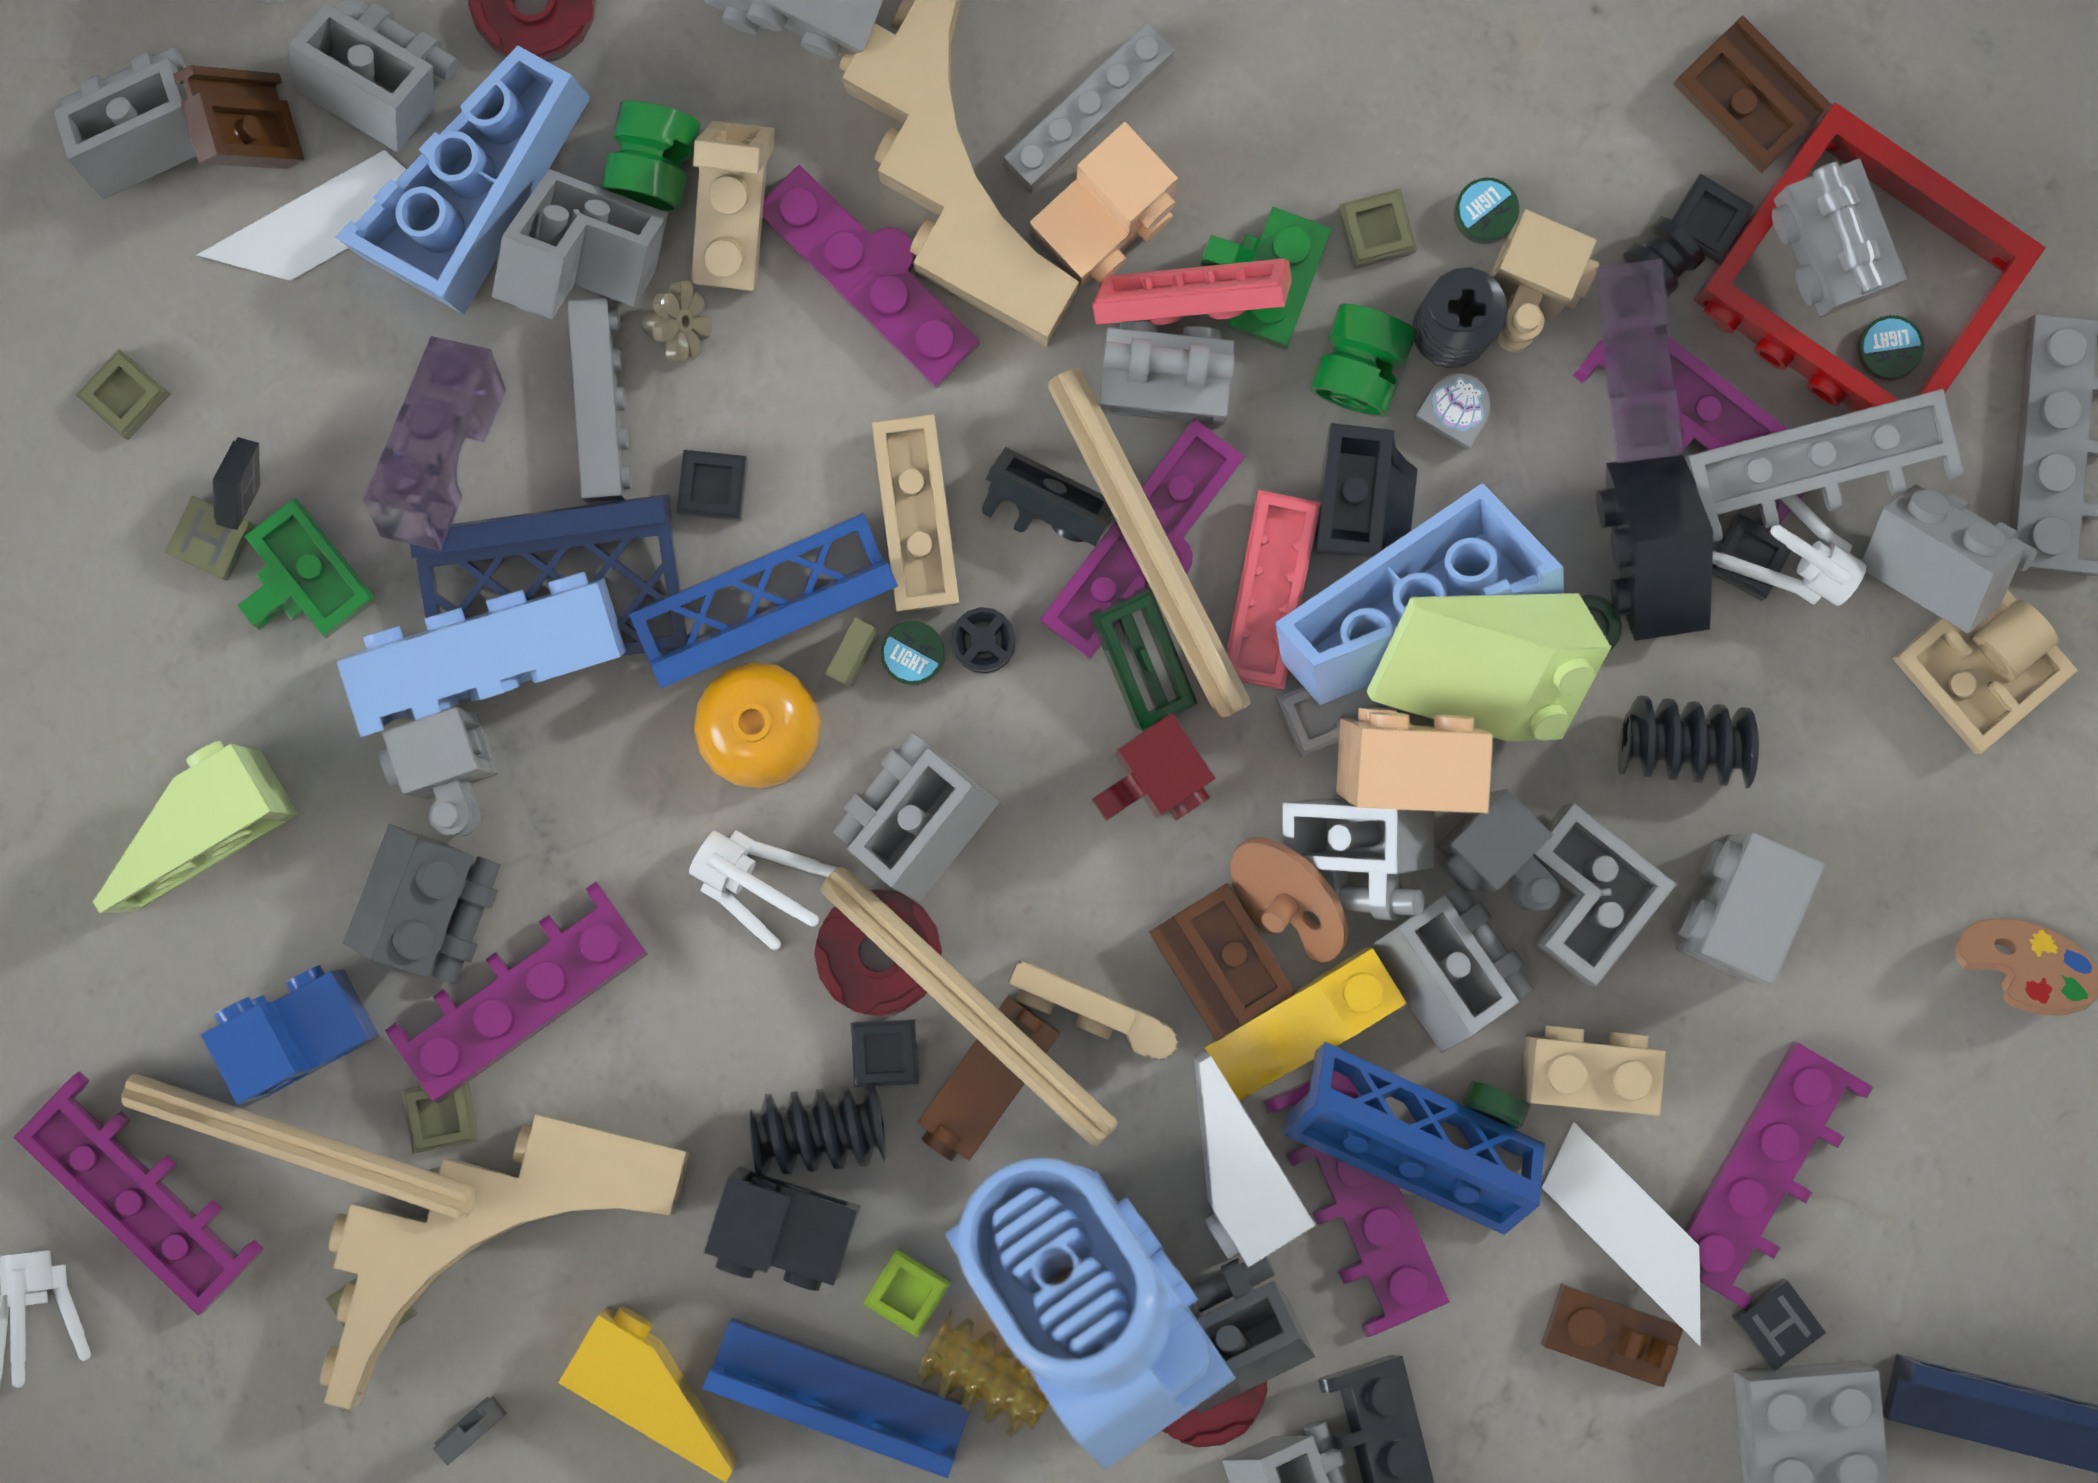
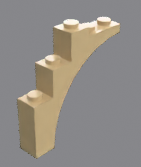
M903 0L892 23V26L898 29L896 35L874 23L864 51L858 53L844 52L839 69L845 72L842 79L847 94L903 124L900 130L892 126L887 131L875 154L874 160L881 163L878 168L880 183L939 216L936 222L927 218L912 242L910 252L917 255L913 262L915 274L1048 347L1078 294L1079 281L1039 255L1001 216L974 173L957 130L950 91L951 46L962 0Z
M535 1115L532 1126L522 1125L516 1141L513 1162L522 1164L519 1175L454 1159H443L440 1171L430 1170V1172L472 1185L476 1189V1198L472 1210L466 1219L453 1218L433 1210H429L427 1219L363 1203L350 1204L348 1215L340 1213L334 1223L329 1242V1251L337 1253L333 1268L358 1274L356 1285L347 1283L340 1299L337 1321L344 1322L345 1326L339 1348L332 1346L329 1348L322 1366L320 1385L328 1387L324 1403L345 1409H352L362 1404L378 1358L404 1313L443 1272L481 1244L527 1222L570 1211L620 1208L669 1216L675 1215L691 1152L544 1115Z

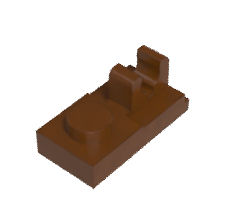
M1561 1283L1541 1344L1551 1350L1659 1387H1664L1679 1349L1678 1344L1683 1329L1675 1322Z

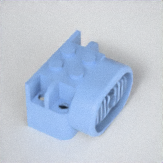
M1031 1158L1014 1162L993 1173L976 1189L963 1211L960 1222L945 1232L949 1243L959 1257L964 1275L1010 1349L1029 1368L1054 1410L1075 1440L1105 1469L1236 1379L1189 1309V1306L1198 1301L1197 1296L1179 1270L1173 1266L1163 1251L1164 1247L1145 1219L1139 1215L1127 1197L1119 1202L1117 1201L1098 1171L1093 1172L1091 1169L1083 1166H1075L1052 1158ZM1074 1266L1072 1275L1066 1282L1053 1286L1056 1276L1063 1269Z

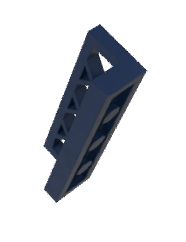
M1896 1354L1883 1408L1884 1418L2098 1473V1404Z

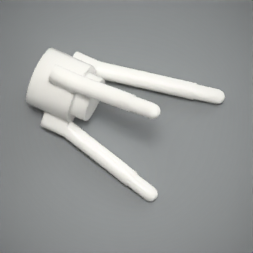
M1797 495L1784 497L1780 500L1823 543L1817 541L1811 546L1780 525H1774L1771 528V534L1802 557L1797 567V573L1804 577L1803 580L1713 551L1712 564L1796 593L1813 605L1821 597L1835 606L1845 603L1861 583L1866 571V564L1850 554L1852 544L1836 535Z
M716 830L712 831L698 850L689 869L690 875L704 882L700 890L701 892L720 902L746 928L774 951L780 949V940L727 890L738 894L744 887L811 927L819 923V918L816 914L751 875L756 861L747 855L751 854L828 877L838 867L754 841L737 830L734 831L730 838Z
M50 1250L0 1256V1385L3 1374L9 1308L12 1385L20 1388L25 1384V1306L48 1303L47 1290L49 1289L54 1291L79 1359L87 1361L91 1357V1351L84 1335L85 1332L67 1286L66 1265L52 1266Z

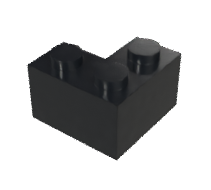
M1682 452L1606 463V489L1597 490L1596 504L1601 527L1612 528V554L1616 567L1620 568V578L1611 579L1610 582L1612 606L1616 617H1626L1634 641L1710 630L1714 530Z
M739 1167L727 1178L704 1253L718 1257L715 1265L716 1268L736 1276L753 1278L755 1271L767 1273L771 1266L785 1270L784 1281L801 1288L819 1291L822 1282L834 1286L838 1278L861 1205L768 1175L759 1177L756 1176L755 1171Z

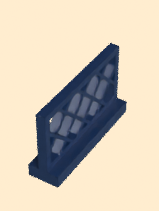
M669 494L418 528L408 532L412 558L416 557L425 618L441 613L440 607L445 611L458 608L437 593L433 567L458 564L479 579L459 606V608H462L466 619L470 617L465 613L485 585L500 596L511 593V591L492 578V575L506 557L521 555L542 570L525 594L526 600H531L548 576L554 580L565 577L554 568L567 550L572 547L584 546L605 561V564L592 581L604 578L610 568L613 567L642 589L622 617L616 615L620 630H623L635 639L624 642L627 651L622 656L645 653L635 628L627 623L630 618L628 613L636 610L647 594L658 601L681 591L670 521L672 514ZM658 536L662 563L648 582L617 560L632 539ZM621 541L611 555L597 545ZM558 550L549 563H546L534 554L536 552ZM495 558L485 572L472 563V561ZM663 573L667 596L653 587ZM670 610L673 635L653 637L659 651L675 649L686 644L688 633L684 615Z

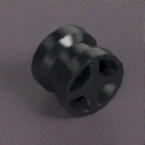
M1660 216L1650 226V236L1643 243H1633L1623 254L1624 260L1634 274L1646 286L1663 297H1669L1679 287V277L1685 271H1694L1705 260L1704 253L1697 242L1681 226L1663 216Z
M979 607L967 611L957 620L952 630L951 643L955 656L963 667L974 673L989 674L999 671L1009 663L1015 650V634L1012 624L1004 614L993 608Z

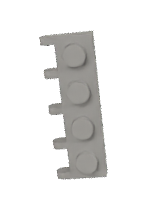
M2035 314L2028 318L2010 526L2019 532V540L2037 550V555L2027 570L2086 576L2098 575V561L2079 559L2082 518L2098 519V504L2083 502L2087 456L2098 457V440L2089 439L2092 394H2098V377H2094L2098 320Z
M1943 389L1686 456L1689 471L1714 530L1713 542L1722 540V527L1717 516L1719 514L1758 505L1765 528L1773 527L1774 525H1779V517L1774 500L1819 488L1822 490L1827 510L1829 512L1843 508L1838 483L1884 472L1891 495L1906 492V483L1902 467L1938 457L1942 458L1943 468L1949 480L1958 479L1964 475Z

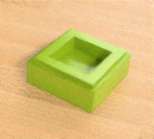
M897 1247L864 1300L863 1305L918 1338L952 1280Z

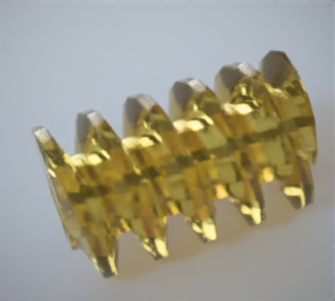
M950 1308L921 1358L916 1383L922 1386L934 1375L939 1374L941 1376L939 1397L945 1399L955 1389L961 1387L964 1389L961 1404L963 1411L967 1412L982 1399L986 1402L984 1423L989 1425L1001 1414L1006 1413L1009 1415L1006 1429L1008 1437L1012 1438L1026 1425L1032 1430L1049 1404V1400L1029 1368L1024 1364L1020 1368L1016 1367L1018 1357L1009 1346L998 1355H995L997 1335L991 1330L982 1335L977 1341H971L974 1321L969 1317L965 1318L953 1329L949 1328L952 1313Z

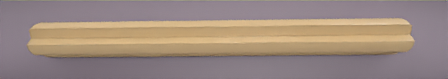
M1074 368L1060 373L1048 382V389L1215 715L1222 719L1243 710L1250 704V697L1082 370Z
M838 867L830 873L820 887L821 893L1089 1144L1098 1146L1112 1134L1117 1126L1116 1119L854 874L844 867Z
M139 1074L131 1075L127 1079L125 1089L121 1094V1103L124 1107L453 1218L466 1219L472 1210L476 1198V1189L472 1185Z

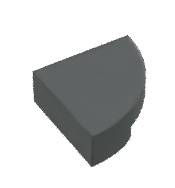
M493 1396L490 1399L486 1397L434 1443L436 1445L433 1448L434 1451L448 1466L502 1419L507 1412Z

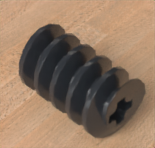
M1472 267L1453 269L1440 276L1417 309L1412 323V327L1417 332L1414 343L1420 354L1432 364L1445 368L1465 367L1478 360L1501 332L1506 320L1507 302L1500 284L1487 272ZM1454 311V312L1459 313V317H1458V315H1456V314H1454V313H1451V312ZM1459 321H1460L1461 324H1463V325H1468V326H1467V327L1459 326Z
M1637 696L1629 712L1625 715L1621 729L1618 749L1619 774L1626 773L1633 757L1640 758L1643 777H1651L1658 760L1665 761L1669 780H1676L1683 764L1687 763L1691 765L1694 783H1702L1709 766L1716 767L1720 786H1727L1734 770L1739 769L1742 772L1744 787L1746 789L1750 788L1757 772L1759 758V732L1755 714L1751 708L1741 707L1738 708L1731 719L1727 707L1716 704L1712 706L1705 718L1700 702L1695 701L1688 702L1680 714L1675 700L1669 698L1663 699L1654 713L1653 704L1649 696Z
M874 1084L867 1085L862 1104H856L849 1087H842L837 1106L831 1107L823 1089H817L810 1109L804 1108L797 1091L790 1092L785 1111H779L772 1094H765L760 1113L754 1114L752 1109H750V1135L756 1176L762 1177L767 1175L772 1157H775L782 1174H792L798 1155H801L809 1172L818 1171L823 1152L827 1153L833 1168L836 1170L844 1168L849 1150H852L860 1167H869L874 1148H878L886 1163L882 1105Z

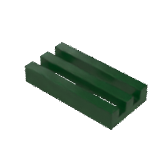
M1142 587L1134 591V595L1129 598L1121 597L1111 602L1112 606L1108 608H1098L1088 613L1136 728L1143 731L1171 713L1176 715L1198 704L1150 588ZM1140 609L1177 697L1169 702L1132 615L1133 612ZM1114 621H1119L1154 706V709L1150 711L1147 710L1112 625Z

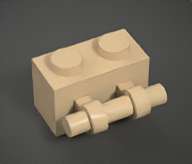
M1527 209L1524 210L1507 235L1490 274L1500 284L1507 302L1506 320L1503 329L1496 337L1502 348L1510 352L1523 351L1542 331L1545 322L1544 318L1553 321L1565 306L1574 310L1580 297L1584 299L1599 267V262L1590 259L1597 239Z

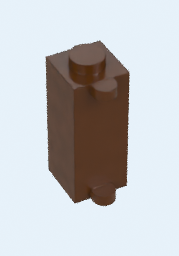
M1010 995L1006 997L998 1008L1045 1053L1049 1051L1060 1035V1031ZM976 1039L919 1118L917 1123L927 1130L921 1140L950 1161H953L958 1153L970 1161L1025 1083Z

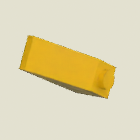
M1364 947L1296 989L1295 993L1242 1026L1237 1027L1218 1041H1212L1204 1046V1048L1214 1060L1238 1101L1313 1060L1315 1051L1324 1042L1336 1047L1407 1004L1374 949Z
M622 1306L619 1307L616 1313L605 1308L595 1319L558 1383L726 1483L738 1460L663 1342L649 1333L653 1327L652 1323L638 1313Z

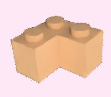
M1124 122L1077 165V179L1030 221V235L1064 272L1079 281L1078 287L1080 289L1093 278L1100 285L1104 280L1117 272L1126 262L1127 258L1123 255L1122 251L1136 238L1141 236L1145 242H1148L1172 220L1174 216L1170 211L1176 205L1174 198L1178 177L1137 133Z
M1359 707L1358 718H1340L1336 794L1357 808L1488 813L1493 734L1480 728H1474V717L1435 715L1434 726H1415L1409 723L1408 714L1397 713V709Z

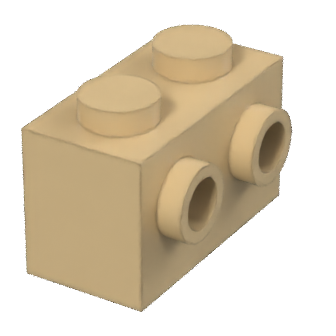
M1546 1025L1545 1037L1526 1035L1520 1098L1534 1104L1660 1116L1666 1051L1648 1047V1035L1610 1032L1609 1043L1584 1041L1585 1029Z

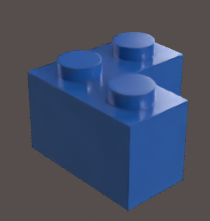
M318 965L287 981L286 984L291 993L276 1001L267 1002L264 995L253 1000L247 997L213 1015L218 1026L201 1034V1037L237 1105L266 1098L380 1037L345 970H334L325 974L322 966Z

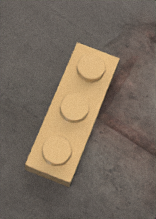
M935 414L871 422L890 567L898 587L893 588L896 612L904 613L960 605Z

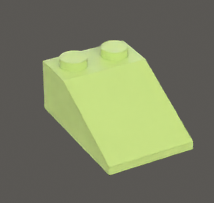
M1579 593L1411 597L1366 692L1371 701L1431 719H1435V715L1474 717V728L1492 733L1494 738L1507 742L1563 739L1611 646Z
M217 741L190 755L186 759L190 768L172 779L94 899L93 903L99 913H135L298 816V812L262 751L236 744H229L224 747L221 741Z

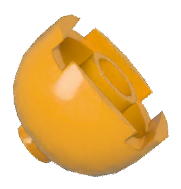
M750 662L728 668L708 684L696 705L693 731L700 755L715 774L736 786L764 790L788 783L808 767L818 747L822 720L816 698L798 676L775 664Z

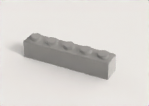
M1147 22L1004 156V166L1032 194L1173 61L1175 50Z
M607 298L567 301L581 498L586 503L626 500L625 490L632 489L630 466H624L623 450H629V437L627 426H621L620 411H626V396L624 387H618L617 372L623 371L621 348H615L614 333L620 332L621 329L618 308L612 309V304Z

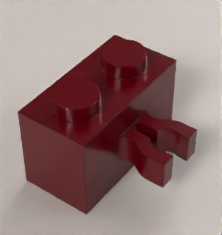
M1171 713L1117 749L1115 756L1128 775L1092 798V801L1106 821L1141 797L1145 799L1157 818L1169 810L1176 821L1211 798L1204 786L1216 778L1173 713Z

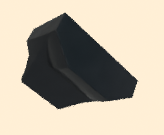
M1337 423L1329 425L1319 495L1321 505L1316 525L1315 552L1372 558L1384 550L1385 547L1411 531L1418 469L1407 461L1396 448L1394 430Z

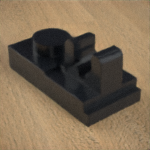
M1007 447L1001 452L986 477V480L990 481L991 484L982 506V513L991 518L1000 502L1008 500L1015 503L1019 511V518L1015 522L1014 530L1018 532L1026 531L1035 514L1039 515L1038 519L1051 524L1053 530L1063 538L1074 542L1085 541L1096 547L1113 516L1103 494Z

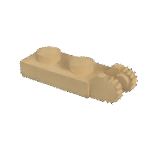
M1022 959L1020 962L1016 961L1008 980L1009 984L1020 988L1015 1000L1047 1014H1051L1055 1004L1078 1013L1074 1023L1075 1026L1107 1040L1110 1039L1114 1029L1126 1034L1130 1047L1134 1052L1142 1056L1148 1055L1151 1059L1156 1058L1160 1061L1161 1058H1165L1167 1060V1056H1173L1172 1052L1177 1050L1176 1043L1179 1042L1176 1040L1177 1034L1164 1021L1160 1023L1158 1018Z

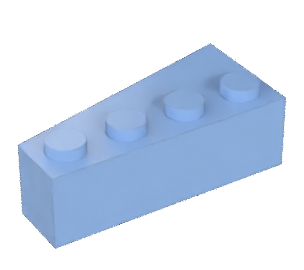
M517 46L460 105L462 112L440 135L434 132L418 149L422 154L396 181L390 179L373 197L376 202L356 223L350 221L335 238L358 256L464 315L499 256L502 235L551 167L591 97L571 74Z
M1481 483L1275 622L1282 663L1319 705L1325 704L1369 686L1411 597L1564 594L1563 566L1497 497Z
M585 571L547 582L551 594L526 600L522 589L486 600L489 612L465 619L462 608H457L424 618L427 630L403 637L401 627L395 626L363 636L366 648L360 649L337 661L360 737L382 731L385 725L399 718L408 716L409 719L418 720L459 704L458 701L470 698L471 701L483 700L521 686L520 683L525 681L541 682L621 657L627 650L605 579L602 578L588 583Z

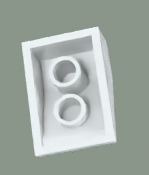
M1204 1050L1194 1057L1206 1193L1207 1200L1214 1211V1214L1206 1218L1205 1222L1228 1260L1240 1253L1247 1266L1250 1267L1314 1227L1315 1223L1214 1060Z

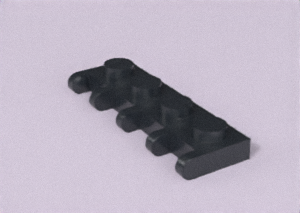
M1389 1355L1318 1379L1321 1393H1331L1339 1390L1341 1392L1350 1429L1337 1433L1332 1438L1336 1450L1355 1448L1363 1483H1434L1403 1356Z

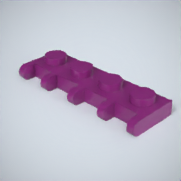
M1630 305L1624 309L1572 375L1583 383L1591 377L1599 364L1633 390L1617 410L1624 417L1628 418L1644 399L1674 422L1682 431L1668 447L1667 450L1670 453L1683 452L1693 439L1697 440L1708 450L1787 430L1784 425ZM1806 492L1796 495L1801 499ZM1780 499L1774 501L1777 503L1776 509L1780 525L1791 510Z
M597 881L588 886L586 890L589 898L598 908L564 932L561 931L550 915L541 919L539 924L551 941L512 969L508 967L497 951L486 958V961L497 976V979L461 1005L457 1006L445 989L439 991L433 998L445 1016L413 1039H409L406 1031L398 1023H394L385 1030L432 1102L440 1103L461 1086L471 1081L648 955Z
M1792 1042L1684 1228V1231L1699 1245L1700 1282L1746 1309L1751 1297L1741 1288L1732 1286L1754 1248L1773 1259L1776 1257L1780 1247L1761 1236L1785 1193L1807 1203L1813 1192L1793 1181L1817 1138L1836 1148H1839L1845 1138L1825 1124L1846 1088L1856 1096L1867 1099L1873 1089L1871 1085L1802 1044Z
M1333 1070L1331 1088L1351 1098H1358L1359 1094L1349 1077ZM1311 1080L1264 1100L1263 1102L1268 1113L1281 1111L1291 1104L1293 1107L1297 1105L1309 1093ZM1307 1145L1287 1153L1291 1166L1298 1165L1314 1157L1316 1158L1335 1202L1315 1210L1312 1214L1317 1225L1324 1224L1341 1216L1360 1258V1261L1338 1271L1343 1284H1347L1367 1275L1382 1308L1383 1314L1374 1316L1361 1324L1366 1337L1377 1335L1450 1303L1398 1186Z
M79 1071L53 1095L13 1138L198 1316L205 1313L262 1253L264 1248L256 1240H253L237 1255L219 1238L208 1225L219 1215L223 1208L212 1200L197 1215L192 1212L162 1183L177 1165L168 1155L149 1170L116 1138L131 1121L122 1111L118 1112L103 1126L75 1099L90 1081Z

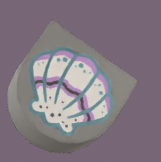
M1465 373L1450 374L1440 379L1430 390L1414 419L1469 450L1489 416L1491 410L1490 395L1485 385L1476 377Z

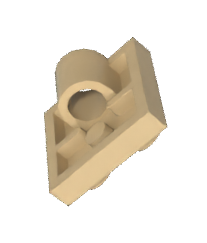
M2008 589L1999 609L1971 632L1966 633L1939 617L1892 657L1974 754H1982L2078 671L2057 647L2058 635L2048 620L2031 604L2024 600H2017Z

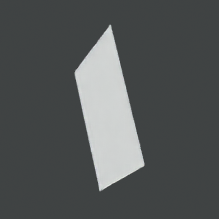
M383 150L197 254V256L291 281L349 249L335 238L336 235L350 221L356 223L376 202L373 198L376 193L390 179L396 181L407 169L388 152Z
M1573 1122L1542 1189L1701 1347L1699 1245Z

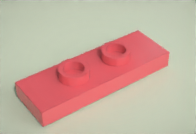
M1283 258L1111 275L1099 285L1092 303L1095 322L1097 325L1146 320L1152 322L1153 325H1166L1180 320L1183 316L1208 314L1214 319H1229L1241 315L1246 310L1285 307L1292 282L1289 260Z
M1262 490L1257 492L1226 647V653L1242 683L1284 690L1288 669L1281 660L1275 622L1301 606L1321 502Z

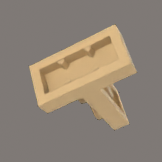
M712 121L695 140L693 166L699 167L691 284L748 291L755 290L758 275L767 160L773 153L775 128Z

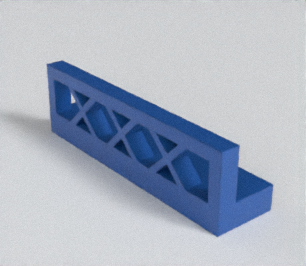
M860 513L628 614L658 684L662 689L898 587L889 564L883 560L864 513ZM856 531L870 565L847 575L823 566L832 541ZM821 546L815 562L798 556ZM787 560L812 569L803 593L789 600L764 591L773 567ZM763 571L757 587L740 581ZM819 573L835 578L833 581L814 588ZM729 585L753 594L744 619L731 625L705 616L715 591ZM704 596L698 613L682 607V605ZM761 598L777 604L755 614ZM670 610L694 619L695 621L686 644L660 655L646 621ZM702 623L719 629L696 639Z
M1324 1042L1315 1051L1310 1091L1287 1113L1284 1128L1285 1136L1503 1235L1508 1233L1540 1206L1545 1143L1327 1042ZM1333 1070L1349 1077L1360 1097L1354 1099L1332 1089ZM1392 1097L1403 1102L1416 1122L1410 1125L1397 1119L1385 1099ZM1446 1122L1459 1128L1471 1148L1464 1150L1452 1144L1440 1124ZM1501 1147L1522 1157L1521 1175L1508 1170L1495 1149Z
M731 1318L715 1362L710 1368L702 1388L948 1478L955 1460V1453L972 1407L968 1403L735 1318Z

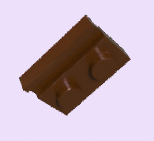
M1743 15L1673 83L1760 173L1768 168L1832 105Z
M190 65L173 74L175 83L184 84L188 99L182 101L181 104L189 128V137L194 146L199 164L288 169L305 160L288 101L279 100L276 85L282 83L279 73Z
M1225 883L1148 931L1216 1041L1295 993L1291 983L1228 883Z

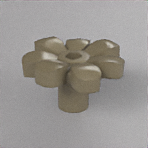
M672 281L669 293L656 294L652 304L654 310L645 311L642 317V327L647 335H653L655 341L666 342V357L670 361L684 362L686 360H694L700 355L702 348L699 338L711 336L712 320L711 317L699 315L705 307V302L699 290H693V285L690 281Z

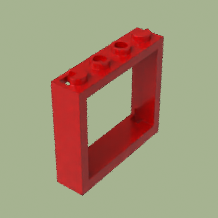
M1834 102L1816 122L1693 301L1704 307L1702 312L1716 321L1714 325L1716 328L1729 334H1733L1737 330L1756 343L1754 351L1765 362L1780 370H1786L1789 366L1808 379L1807 389L1829 405L1839 406L1842 403L1855 412L1897 401L1896 397L1732 285L1737 275L1772 227V210L1777 208L1773 199L1785 187L1804 180L1825 150L1845 164L1860 159L1868 180L2001 271L1916 395L1943 389L1945 394L2046 247Z

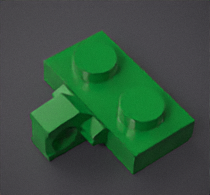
M1272 207L1261 239L1245 234L1242 245L1210 235L1202 255L1201 266L1283 258L1289 260L1292 282L1285 307L1246 310L1241 315L1230 319L1228 329L1287 350L1332 228Z
M297 498L289 501L244 536L266 563V566L256 574L263 586L237 605L248 621L258 630L284 612L292 621L305 613L322 636L327 639L377 601L376 597Z

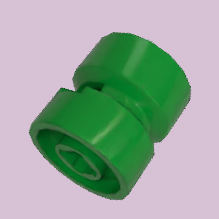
M635 100L621 102L612 136L620 145L619 151L607 156L600 188L662 211H680L689 177L681 165L682 162L690 160L694 156L695 140L699 135L701 127L700 121L691 115L658 104Z
M1340 304L1327 337L1330 344L1334 347L1333 352L1321 355L1309 388L1310 391L1316 396L1342 408L1369 416L1387 417L1399 385L1397 378L1392 373L1394 368L1406 365L1417 334L1416 329L1394 316L1372 308L1355 304Z

